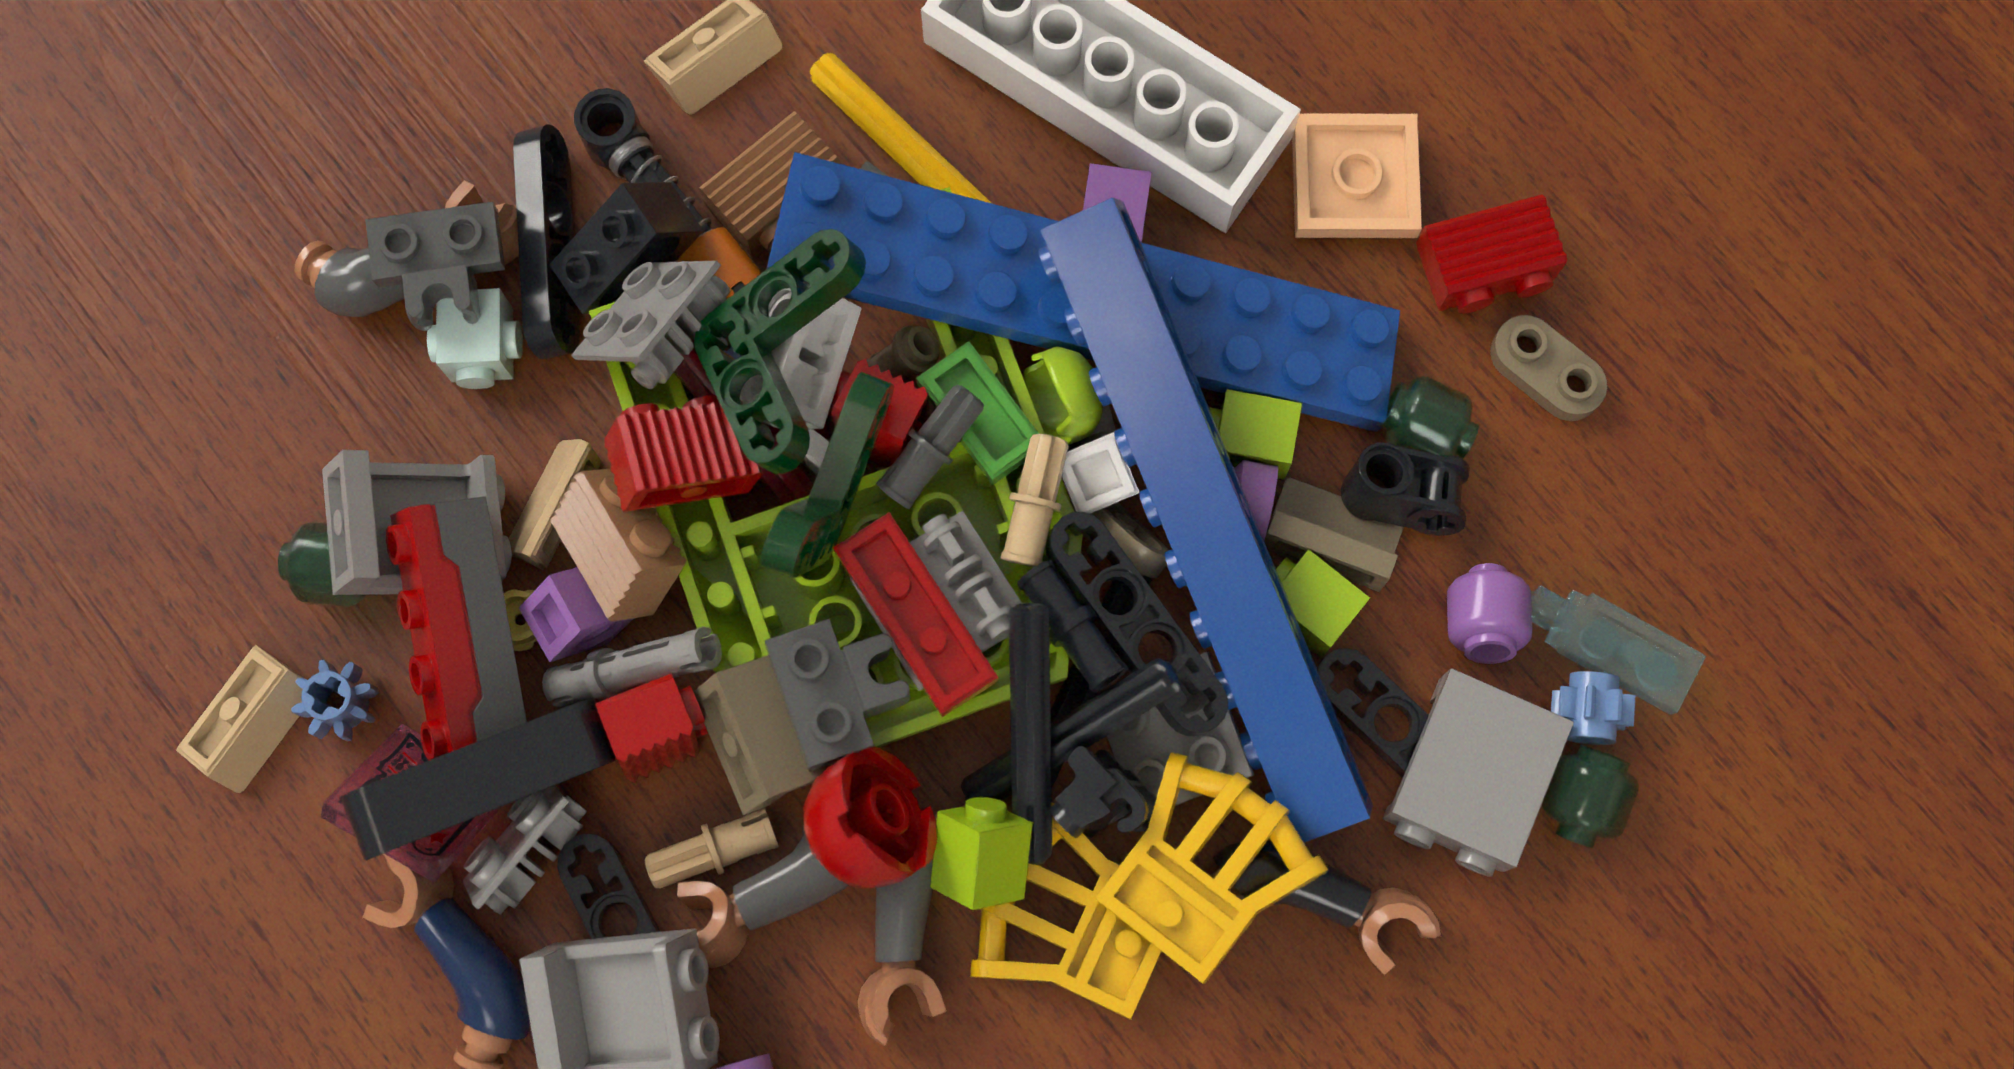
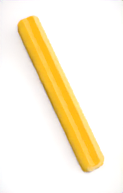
M826 53L812 65L809 71L812 82L920 185L938 190L950 187L954 194L992 203L835 54Z

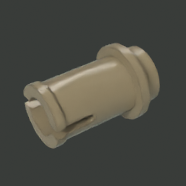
M905 326L896 332L890 345L882 351L873 354L867 359L869 367L878 364L880 372L890 370L892 378L901 375L902 379L905 380L912 374L924 373L936 364L940 350L939 342L933 332L926 327Z

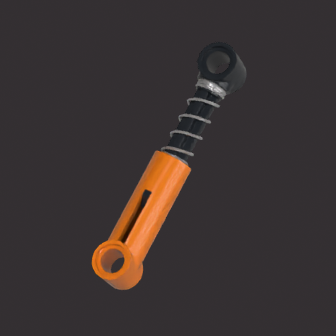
M606 88L594 90L586 94L578 102L574 112V125L590 159L597 165L607 170H612L615 176L627 180L628 183L671 182L704 230L680 256L678 262L718 261L721 266L714 276L722 279L730 288V293L726 299L730 298L762 273L728 229L725 227L711 229L709 225L712 219H703L693 206L695 198H687L677 186L679 177H670L660 164L662 156H654L650 135L640 124L636 111L628 97L620 91ZM618 122L623 124L621 129L611 136L597 135L598 131L608 123ZM830 407L829 412H828L829 417L832 416V414H831L832 409H833L832 407Z

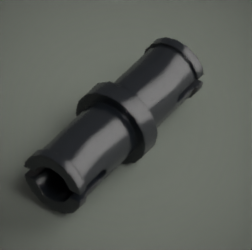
M1052 560L1040 563L1020 578L1017 586L1021 591H1024L1031 603L1043 604L1049 610V640L1054 647L1062 646L1089 684V688L1093 693L1106 688L1128 670V666L1125 662L1121 661L1094 623L1098 618L1095 611L1090 605H1081L1057 571L1056 565Z

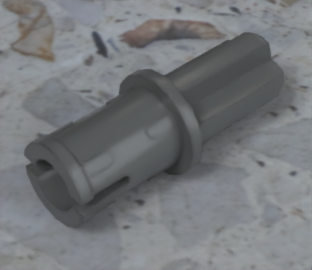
M960 385L953 386L919 431L913 428L910 430L908 435L912 439L893 465L878 480L876 485L896 502L910 509L933 475L937 473L943 463L951 464L953 459L949 454L983 411L984 404L965 387Z

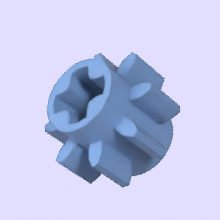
M324 659L320 660L318 666L319 673L313 675L309 680L297 678L295 681L303 689L301 695L302 702L291 708L292 713L301 717H314L309 726L308 733L322 739L325 737L331 726H333L339 738L351 741L353 737L352 727L357 726L362 721L374 723L375 717L368 712L369 699L379 694V689L367 683L356 684L362 676L363 669L352 662L346 664L341 673L338 674L333 664ZM332 692L340 694L345 698L339 710L327 703L328 697Z
M1603 672L1570 673L1569 686H1560V690H1552L1551 712L1574 722L1567 740L1583 744L1610 745L1616 743L1617 730H1625V726L1634 727L1636 695L1623 694V690L1619 689V676Z

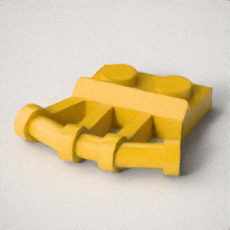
M1171 752L1165 766L1148 829L1095 899L1205 984L1259 912L1311 883L1329 869L1320 855L1312 857L1287 816L1290 810L1277 800L1270 804L1249 788L1252 782L1241 773L1236 772L1234 775L1190 764L1188 763V756ZM1181 789L1215 798L1176 850L1165 842L1177 797ZM1234 810L1252 823L1254 827L1213 879L1192 862L1227 815ZM1270 839L1289 872L1245 899L1240 900L1230 890Z
M1052 816V846L1060 839H1063L1094 871L1099 879L1092 891L1037 864L1029 863L1026 881L1032 882L1085 908L1074 934L1014 906L1015 901L981 908L978 960H971L970 977L1052 982L1130 1020L1160 956L1161 950L1095 899L1120 865L1108 860L1083 833L1078 838L1071 836ZM1007 923L1066 950L1060 964L1004 961Z

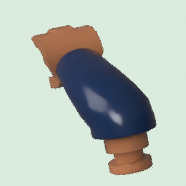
M402 846L384 853L383 855L389 870L396 874L403 883L404 897L402 905L392 900L368 903L362 918L389 928L416 923L414 932L441 968L453 987L460 1004L457 1010V1017L465 1024L461 1036L467 1044L456 1048L453 1056L454 1061L465 1069H502L504 1062L498 1056L499 1053L508 1052L512 1040L524 1039L531 1027L524 982L520 971L495 942L452 899L454 881L452 872L445 860L439 856L421 854L412 846ZM418 848V849L421 850L422 852H425V853H428V854H435V853H433V852L424 851V850Z

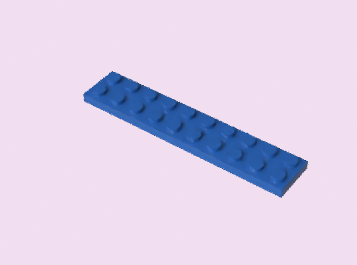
M794 152L766 270L813 234L821 230L834 229L842 232L864 252L866 260L865 273L860 283L844 298L1046 349L1063 347L1080 353L1086 359L1094 360L1088 344L1085 343L1079 346L1069 330L1064 309L1071 307V303L1062 282L1054 285L1050 281L1040 259L1039 249L1047 246L1040 230L1059 221ZM1141 243L1200 388L1224 394L1229 389L1302 403L1301 413L1374 432H1377L1386 424L1400 310ZM832 256L828 260L830 264L829 271H831L835 267V264L833 262L834 256Z

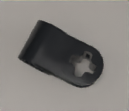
M1375 443L1368 446L1361 453L1345 477L1341 487V498L1347 510L1363 520L1412 528L1428 535H1452L1463 530L1466 524V514L1460 508L1462 484L1468 481L1470 467L1465 460L1451 454L1428 453L1399 447L1391 443ZM1368 476L1378 478L1384 483L1386 488L1376 486L1370 481Z

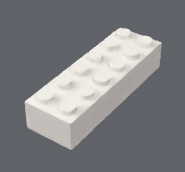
M928 0L921 9L924 43L1121 168L1152 172L1151 187L1225 234L1291 141L1301 110L1126 0Z

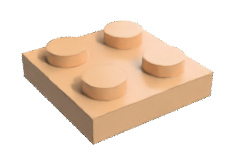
M1299 114L1292 136L1295 238H1418L1422 230L1417 114Z

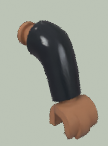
M1271 840L1265 843L1230 890L1240 900L1245 899L1289 872ZM1242 842L1229 845L1213 857L1219 869L1210 877L1214 879ZM1326 863L1325 865L1329 869L1326 873L1272 904H1287L1322 916L1346 928L1356 925L1358 927L1359 939L1365 952L1384 975L1395 966L1391 954L1377 940L1379 929L1386 922L1394 918L1409 919L1415 923L1420 938L1436 939V936H1441L1439 921L1430 906L1418 896L1395 887L1379 889L1371 894V888Z

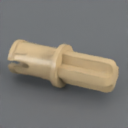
M1033 434L1030 438L1018 492L1010 493L1009 500L1015 502L1004 552L1001 553L1000 559L1031 567L1042 563L1053 511L1060 512L1061 504L1056 503V498L1068 451L1067 441L1047 434Z
M762 808L742 818L710 829L707 824L701 825L703 834L648 854L645 857V866L653 886L661 889L716 868L718 875L723 874V867L752 855L778 848L779 846L766 810Z

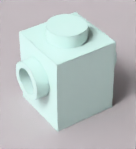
M500 288L477 289L480 319L475 324L466 322L462 312L454 305L453 298H444L436 303V325L427 330L429 358L432 363L436 362L451 382H456V385L460 387L485 389L494 386L495 380L513 379V359L522 357L523 336L519 321H513V308Z

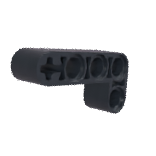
M594 697L340 796L364 861L616 761V756L595 706L596 701Z

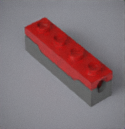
M486 496L438 502L432 505L409 506L390 515L391 526H388L386 529V548L392 564H399L403 591H400L397 597L398 615L403 628L411 631L415 656H412L409 660V676L414 692L417 695H422L427 721L421 724V743L425 756L428 760H432L524 724L527 720Z

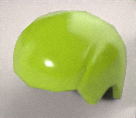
M1053 347L1032 355V361H1040L1024 370V381L1044 433L1059 437L1067 441L1068 445L1085 439L1096 429L1103 413V405L1097 397L1089 376V370L1093 369V367L1083 355L1063 347Z

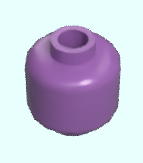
M1493 563L1476 565L1469 570V573L1456 578L1447 590L1449 641L1458 650L1464 652V655L1469 660L1474 662L1497 664L1513 659L1517 651L1521 650L1532 637V606L1529 585L1521 577L1508 572L1505 567Z

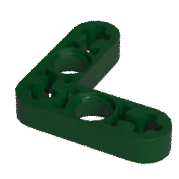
M834 229L821 230L810 236L708 313L700 322V330L695 332L694 345L696 353L743 453L748 459L774 474L787 473L795 469L804 460L809 450L811 438L808 427L771 351L849 294L860 283L865 273L866 260L864 252L842 232ZM832 256H834L833 262L835 264V267L831 271H829L830 264L828 260ZM802 278L810 284L809 288L801 282ZM790 288L791 300L787 308L782 313L769 317L768 307L772 297L777 292ZM727 336L734 352L741 357L734 359L724 352L728 347ZM762 375L763 386L759 395L752 402L741 405L740 393L744 384L750 378ZM766 420L781 429L776 435L778 445L773 450L770 449L775 444L770 429L762 424Z
M864 372L858 374L844 402L810 496L805 500L784 507L780 511L769 531L760 559L762 566L796 579L824 564L829 559L834 550L833 547L836 546L888 411L894 390L892 383Z

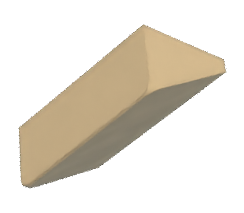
M726 0L649 55L644 62L680 108L691 115L780 52L782 42L767 14L750 0Z
M582 439L563 440L557 445L509 537L513 557L541 570L548 567L561 542V538L550 519L556 516L555 510L561 507L559 502L566 498L564 493L571 490L569 484L576 481L574 476L581 471L598 470L601 464L600 458L590 443Z
M255 645L179 744L176 751L210 779L236 793L243 792L299 718L298 715L292 713L291 708L302 702L301 695L303 689L295 681L297 678L303 677Z

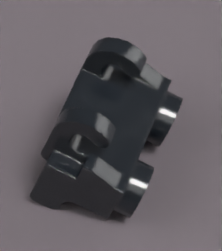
M1077 747L1068 757V764L1075 772V779L1055 799L1057 802L1049 809L1055 820L1074 838H1078L1082 833L1093 838L1101 829H1106L1110 824L1117 821V828L1121 832L1146 831L1150 823L1156 796L1133 771L1125 770L1107 750L1101 749L1093 754L1087 747Z

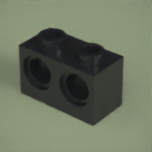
M671 182L622 183L549 265L581 313L589 314L590 310L616 302L624 292L622 288L624 280L638 266L647 262H676L704 230Z

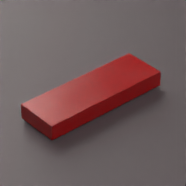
M890 512L833 547L840 562L887 634L891 637L893 643L942 718L999 681V677Z

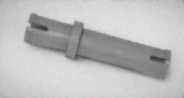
M703 626L683 634L646 642L624 650L598 649L589 653L586 657L587 659L547 669L542 681L543 691L547 700H554L553 706L559 708L592 697L603 701L621 694L625 690L641 686L671 673L673 678L692 672L696 673L714 669L721 661V644L716 634L710 635L712 629Z

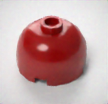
M868 747L858 753L854 751L840 758L815 779L803 807L805 835L813 856L837 880L853 887H886L903 881L932 861L937 845L936 819L931 805L921 810L917 799L912 793V790L921 786L913 772L896 756L878 747Z

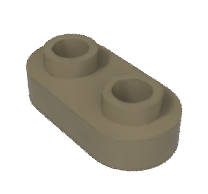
M1529 315L1516 316L1506 321L1494 336L1490 347V355L1495 368L1553 416L1565 421L1582 420L1591 415L1603 402L1607 393V379L1602 368L1543 320ZM1527 337L1531 339L1536 345V352L1526 353L1522 351L1517 344V338ZM1567 377H1579L1585 384V392L1579 393L1571 390L1567 385Z
M1070 499L1071 504H1072L1073 509H1074V512H1076V509H1075V507H1074V504H1073L1072 500ZM1118 502L1090 513L1105 525L1142 577L1144 575L1155 579L1159 577L1167 565L1164 553L1169 549ZM1084 532L1083 537L1092 542L1090 536Z

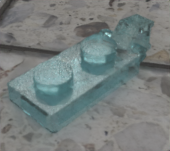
M1541 585L1534 591H1531L1532 622L1549 631L1544 641L1553 648L1558 649L1556 652L1592 672H1603L1619 676V687L1636 695L1669 715L1678 713L1706 658L1703 653L1594 593L1586 596L1572 590L1565 599Z

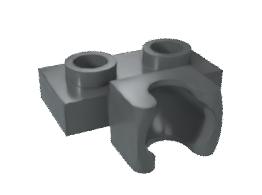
M494 202L365 219L372 281L378 288L403 284L406 313L415 328L427 331L433 326V308L437 302L444 298H453L454 305L462 312L463 318L469 324H475L479 321L480 307L477 282L473 275L505 270L499 214Z
M827 619L765 640V648L808 771L835 763L840 758L854 751L858 753L868 747H874L865 719L901 707L910 700V689L906 682L895 681L889 684H880L869 675L868 670L871 666L886 660L889 656L892 639L888 634H880L844 646L843 650H840L831 622Z

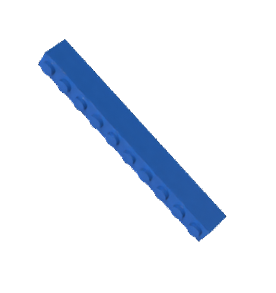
M1112 197L1041 229L1040 231L1047 245L1039 249L1041 262L1050 281L1054 285L1062 282L1071 303V307L1064 309L1067 325L1079 346L1085 343L1088 344L1097 366L1089 370L1093 388L1103 406L1112 404L1122 427L1114 431L1119 451L1129 467L1138 465L1147 489L1139 492L1143 509L1151 525L1154 528L1162 525L1172 548L1164 553L1168 569L1177 587L1188 586L1197 608V610L1190 612V620L1194 632L1204 649L1212 646L1222 668V671L1215 673V676L1222 684L1228 696V709L1231 710L1238 707L1247 729L1246 732L1240 734L1246 758L1254 771L1263 768L1272 792L1265 794V800L1270 804L1277 800L1290 810L1287 816L1303 842L1369 819L1373 803L1124 201Z

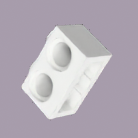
M803 282L808 288L810 287L809 283ZM790 288L783 289L772 297L768 307L769 317L776 316L787 308L791 300ZM844 298L771 351L808 429H823L862 309ZM756 375L744 384L740 393V400L744 404L752 402L761 392L763 386L762 375ZM768 420L764 421L765 423H767V424H769V425H771V426H773V427H776L775 425H773L772 423H770Z

